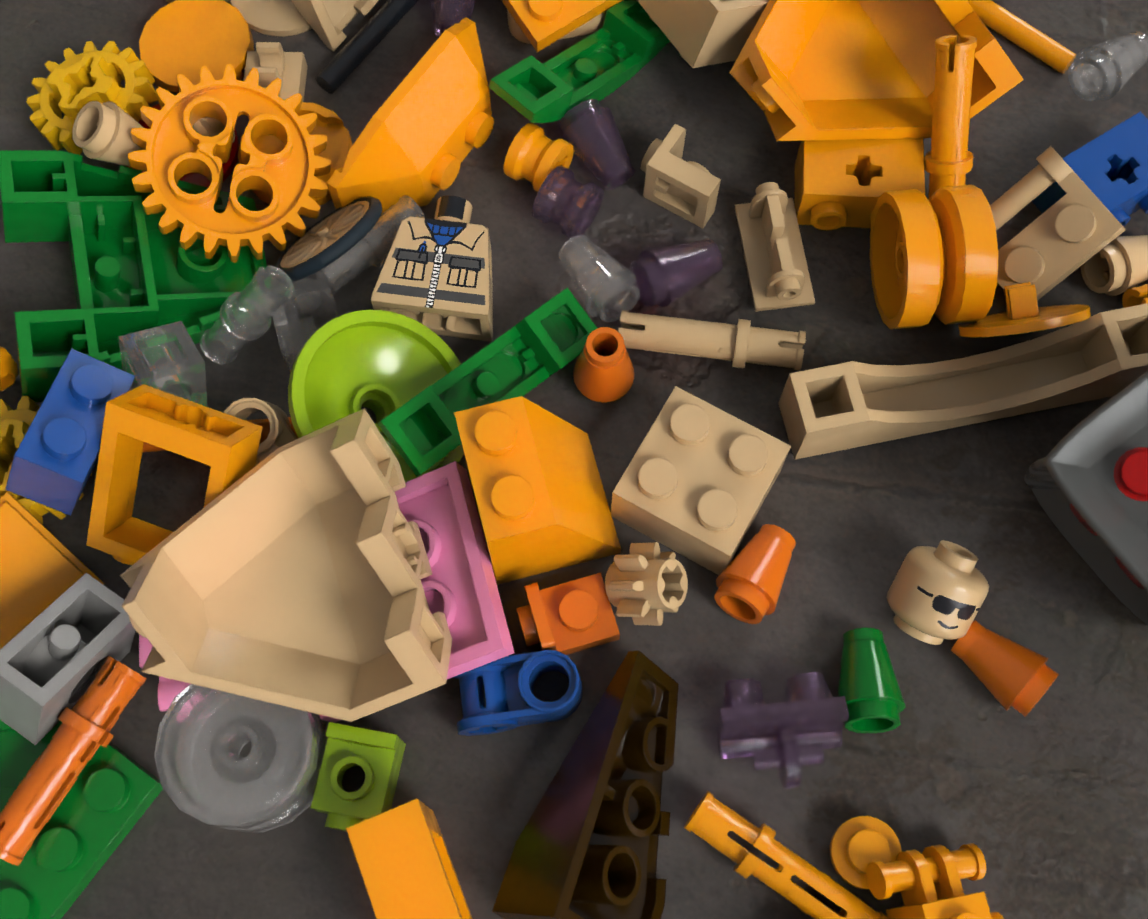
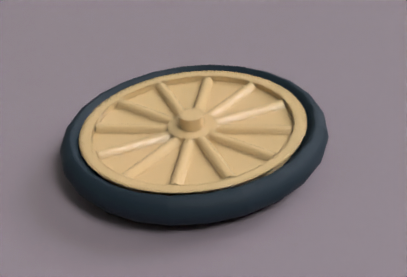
M371 196L359 198L343 208L339 207L317 221L305 231L304 236L295 239L281 254L275 265V276L282 282H294L318 272L340 258L363 239L377 223L382 213L380 200Z

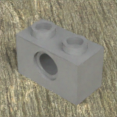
M85 573L0 649V720L36 745L59 722L58 717L65 707L72 710L81 695L85 693L94 680L95 675L105 663L106 658L110 656L120 662L130 652L136 630L132 626L128 614L122 608L124 599L91 575Z

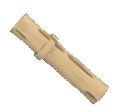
M628 310L621 311V328L619 327L618 332L622 335L625 347L628 349L733 361L732 367L744 368L745 363L794 368V370L801 371L804 349L802 348L805 345L806 331L794 332L750 326L751 320L738 319V324L735 325L633 313Z

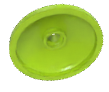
M360 310L336 317L319 328L304 344L295 359L290 373L288 405L297 437L299 439L361 410V407H368L376 415V423L374 424L399 461L405 482L417 478L377 423L424 389L433 385L461 365L452 349L435 332L405 315L384 310ZM462 444L419 476L454 461L458 463L464 455Z

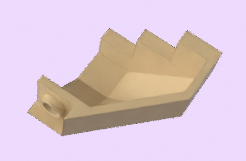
M365 408L277 448L120 575L130 587L122 608L128 614L136 632L142 637L147 638L153 645L141 672L349 722L446 684L452 646L451 633L445 613L438 611L432 614L428 606L421 579L433 574L418 524L413 521L407 522L398 505L395 491L406 487L399 461Z

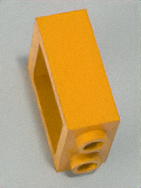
M145 384L106 402L86 546L108 553L118 562L133 565L173 533L170 530L132 517L144 442L211 466L204 502L205 507L255 467L262 426Z
M419 799L412 800L346 828L377 919H472L434 811Z

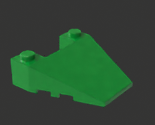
M0 150V202L5 243L69 241L77 309L14 312L22 396H29L34 402H43L71 348L135 376L271 307L273 296L264 248L262 259L257 260L249 246H241L237 262H231L227 246L221 245L218 246L213 257L207 259L205 257L204 241L197 239L192 246L184 250L180 244L182 231L180 227L165 235L160 232L158 224L165 213L164 211L151 215H146L142 202L153 192H135L132 178L142 173L141 170L120 165L119 172L85 164L83 163L82 155L62 150ZM181 180L177 183V186L188 194L202 193L208 188ZM220 191L214 206V210L217 213H223L226 210L230 193ZM239 196L238 202L244 208L256 211L254 199Z

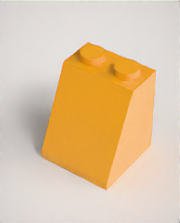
M523 396L454 412L497 585L621 553L620 543L588 433Z

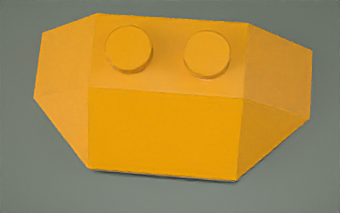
M465 17L460 23H455L447 28L372 116L350 148L345 164L341 168H337L327 182L335 209L343 208L356 199L370 196L380 200L382 213L426 206L440 189L446 190L452 185L459 173L462 161L474 147L480 148L487 141L494 126V118L492 117L489 86L474 21Z

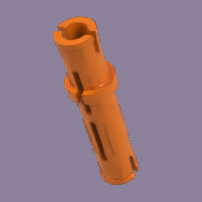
M108 656L95 675L94 680L85 693L81 695L72 710L65 707L58 717L62 724L0 813V859L16 866L21 864L24 856L33 845L34 840L66 797L88 761L92 759L100 745L107 748L114 735L110 731L120 718L119 716L147 680L144 676Z

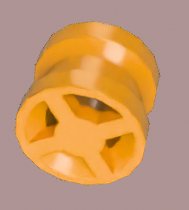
M532 122L527 123L514 137L508 149L503 166L504 174L515 181L526 179L532 183L533 189L545 197L550 196L561 184L569 169L574 146L562 138L553 141L545 136V132L541 127Z

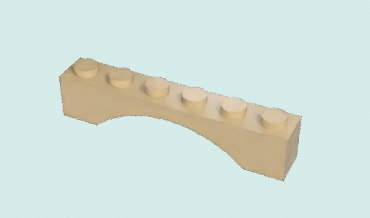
M1148 303L1100 312L1084 321L1038 338L965 358L912 365H872L850 361L789 373L778 404L794 460L1115 396L1148 371Z

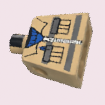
M453 195L442 196L437 201L434 219L410 216L402 220L372 292L371 303L374 310L391 311L405 315L422 323L437 335L492 341L493 284L489 229L483 225L470 224L472 205L469 201Z

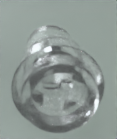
M1134 31L1080 50L1068 71L1069 84L1074 93L1086 101H1105L1114 97L1144 63L1148 61V37L1141 32Z
M585 235L574 236L562 246L559 252V259L564 264V268L589 315L599 316L604 322H612L620 319L622 310L630 311L636 305L640 297V290L636 286V275L594 242H591Z

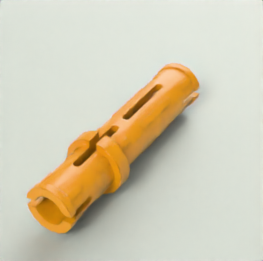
M947 35L935 39L936 64L931 151H928L924 156V170L930 173L928 200H930L933 192L940 187L965 185L966 173L970 172L971 168H973V153L968 151L974 54L977 47V38L974 36L963 35L962 42L956 44L957 35Z
M709 791L700 800L684 826V829L689 832L692 831L710 846L736 863L733 871L745 879L753 875L813 919H888L885 914L871 908L826 873L820 871L774 839L776 831L770 826L763 823L760 827H757L742 815L720 802ZM733 831L776 861L778 867L773 868L730 838L728 832ZM793 875L797 876L841 907V910L835 912L791 881V877Z

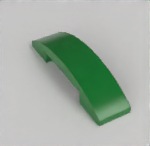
M623 0L607 10L603 28L543 64L530 55L493 77L489 88L532 123H549L562 120L591 107L617 90L650 62L670 40L657 24L650 19L648 13L637 0Z
M567 287L377 424L416 477H418L462 444L454 412L526 395L579 356L588 335L597 327Z

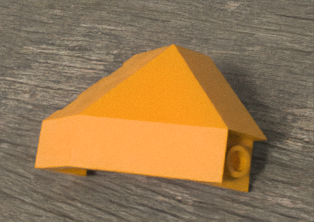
M769 0L729 72L762 109L776 141L932 138L936 64L935 39L942 36L957 35L956 44L962 42L963 35L977 38V47L974 54L970 119L1024 80L967 0Z

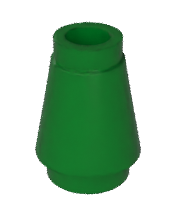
M856 628L843 634L844 646L842 648L836 707L837 713L844 716L845 728L856 733H881L899 727V713L906 706L886 644L884 643L883 632L875 628Z

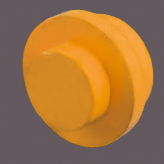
M858 816L842 823L834 832L830 843V858L835 871L846 883L860 889H869L866 878V869L869 863L882 861L884 864L896 862L897 855L902 852L900 841L892 828L882 820L870 816Z

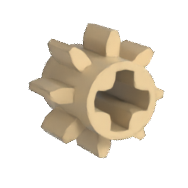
M658 542L631 543L630 554L615 555L614 562L607 570L605 577L607 597L610 603L617 608L616 615L618 617H632L634 625L660 626L663 623V612L677 613L678 607L685 600L688 589L686 571L681 562L675 559V552H660Z

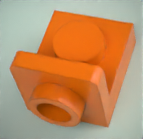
M601 572L539 590L537 582L524 586L528 605L518 607L516 611L527 647L539 643L541 651L557 650L565 655H569L620 639V632L611 603L606 594Z

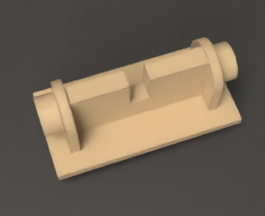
M763 183L755 189L756 196L753 197L751 203L735 204L734 207L755 312L814 305L815 298L793 198H788L787 193L780 190L777 183Z

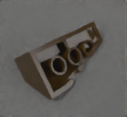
M639 650L627 653L517 839L492 910L493 913L503 919H661L665 906L666 879L656 878L659 836H669L671 812L660 811L663 772L669 770L674 764L679 684Z

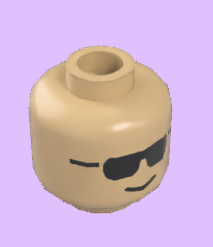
M941 540L937 548L931 546L912 548L906 555L886 597L891 610L895 613L894 623L908 635L928 644L940 645L944 639L954 640L964 637L989 590L988 581L975 567L978 561L977 556L966 548L945 540Z

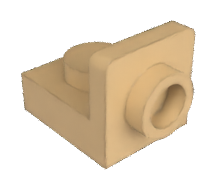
M674 124L663 141L656 138L650 144L643 157L641 170L646 173L643 197L704 228L715 212L721 179L712 175L701 164L682 159L686 129Z

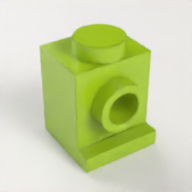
M329 722L325 735L328 739L311 809L327 814L324 827L347 832L346 828L391 810L406 744L396 734ZM351 767H362L365 772L363 786L357 791L346 792L342 786L345 772Z

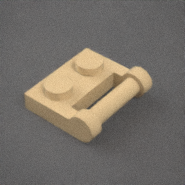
M1052 146L1036 158L1039 164L990 205L997 231L1055 181L1067 193L998 250L997 282L1004 289V286L1030 282L1031 285L1035 284L1037 301L1126 230Z

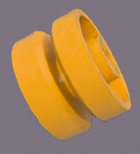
M972 184L940 187L933 192L930 200L917 189L887 191L879 196L871 223L870 268L876 306L883 323L889 329L922 327L929 324L933 314L945 325L971 323L985 319L992 307L996 291L999 255L993 214L982 189Z

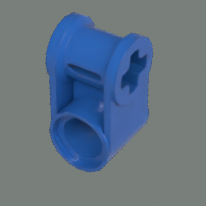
M543 650L506 656L453 677L459 680L463 719L457 722V732L459 735L464 736L493 734L512 730L519 726L560 721L572 715L578 709L582 700L583 686L577 667L567 655L557 650ZM558 671L565 674L569 679V688L561 699L554 702H543L534 696V684L543 673ZM483 684H484V689H485L486 708H484V699H483V690H482Z

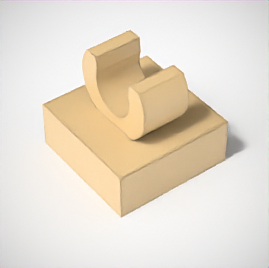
M256 42L257 51H247L244 81L250 70L257 68L259 86L266 89L278 77L282 80L280 98L286 100L290 96L299 93L302 96V102H304L308 68L304 53L283 52L280 42Z

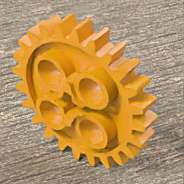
M228 63L224 69L223 79L214 80L206 65L201 66V83L193 85L182 73L177 74L179 89L177 95H173L168 90L158 87L156 95L162 109L157 110L142 105L140 109L142 120L150 129L132 128L131 137L133 143L145 150L128 153L130 167L145 171L132 178L135 192H153L142 202L146 215L165 212L158 224L160 232L165 235L180 227L182 229L180 244L184 250L192 246L197 239L203 240L205 257L207 259L213 257L219 245L227 246L231 262H237L241 246H249L257 260L262 259L263 242L267 240L280 251L285 250L286 239L283 231L286 229L299 237L304 236L306 226L299 215L318 218L321 207L311 197L327 196V183L316 176L330 173L331 160L316 156L326 149L328 139L326 135H309L317 126L318 116L316 113L298 116L302 96L297 93L286 100L280 98L282 80L278 77L266 89L259 86L257 68L250 70L245 81L237 80L232 64ZM240 115H246L249 118V122L241 141V164H237L234 168L226 210L223 213H217L214 210V206L223 184L222 163H227L229 160L237 119ZM206 117L215 118L225 126L220 134L212 137L203 136L192 127L199 119ZM265 134L274 135L284 143L285 147L278 153L265 154L253 145V141ZM189 173H200L211 182L204 192L198 194H188L177 186L179 179ZM254 189L264 192L270 198L271 203L263 210L250 211L238 202V198L244 191Z

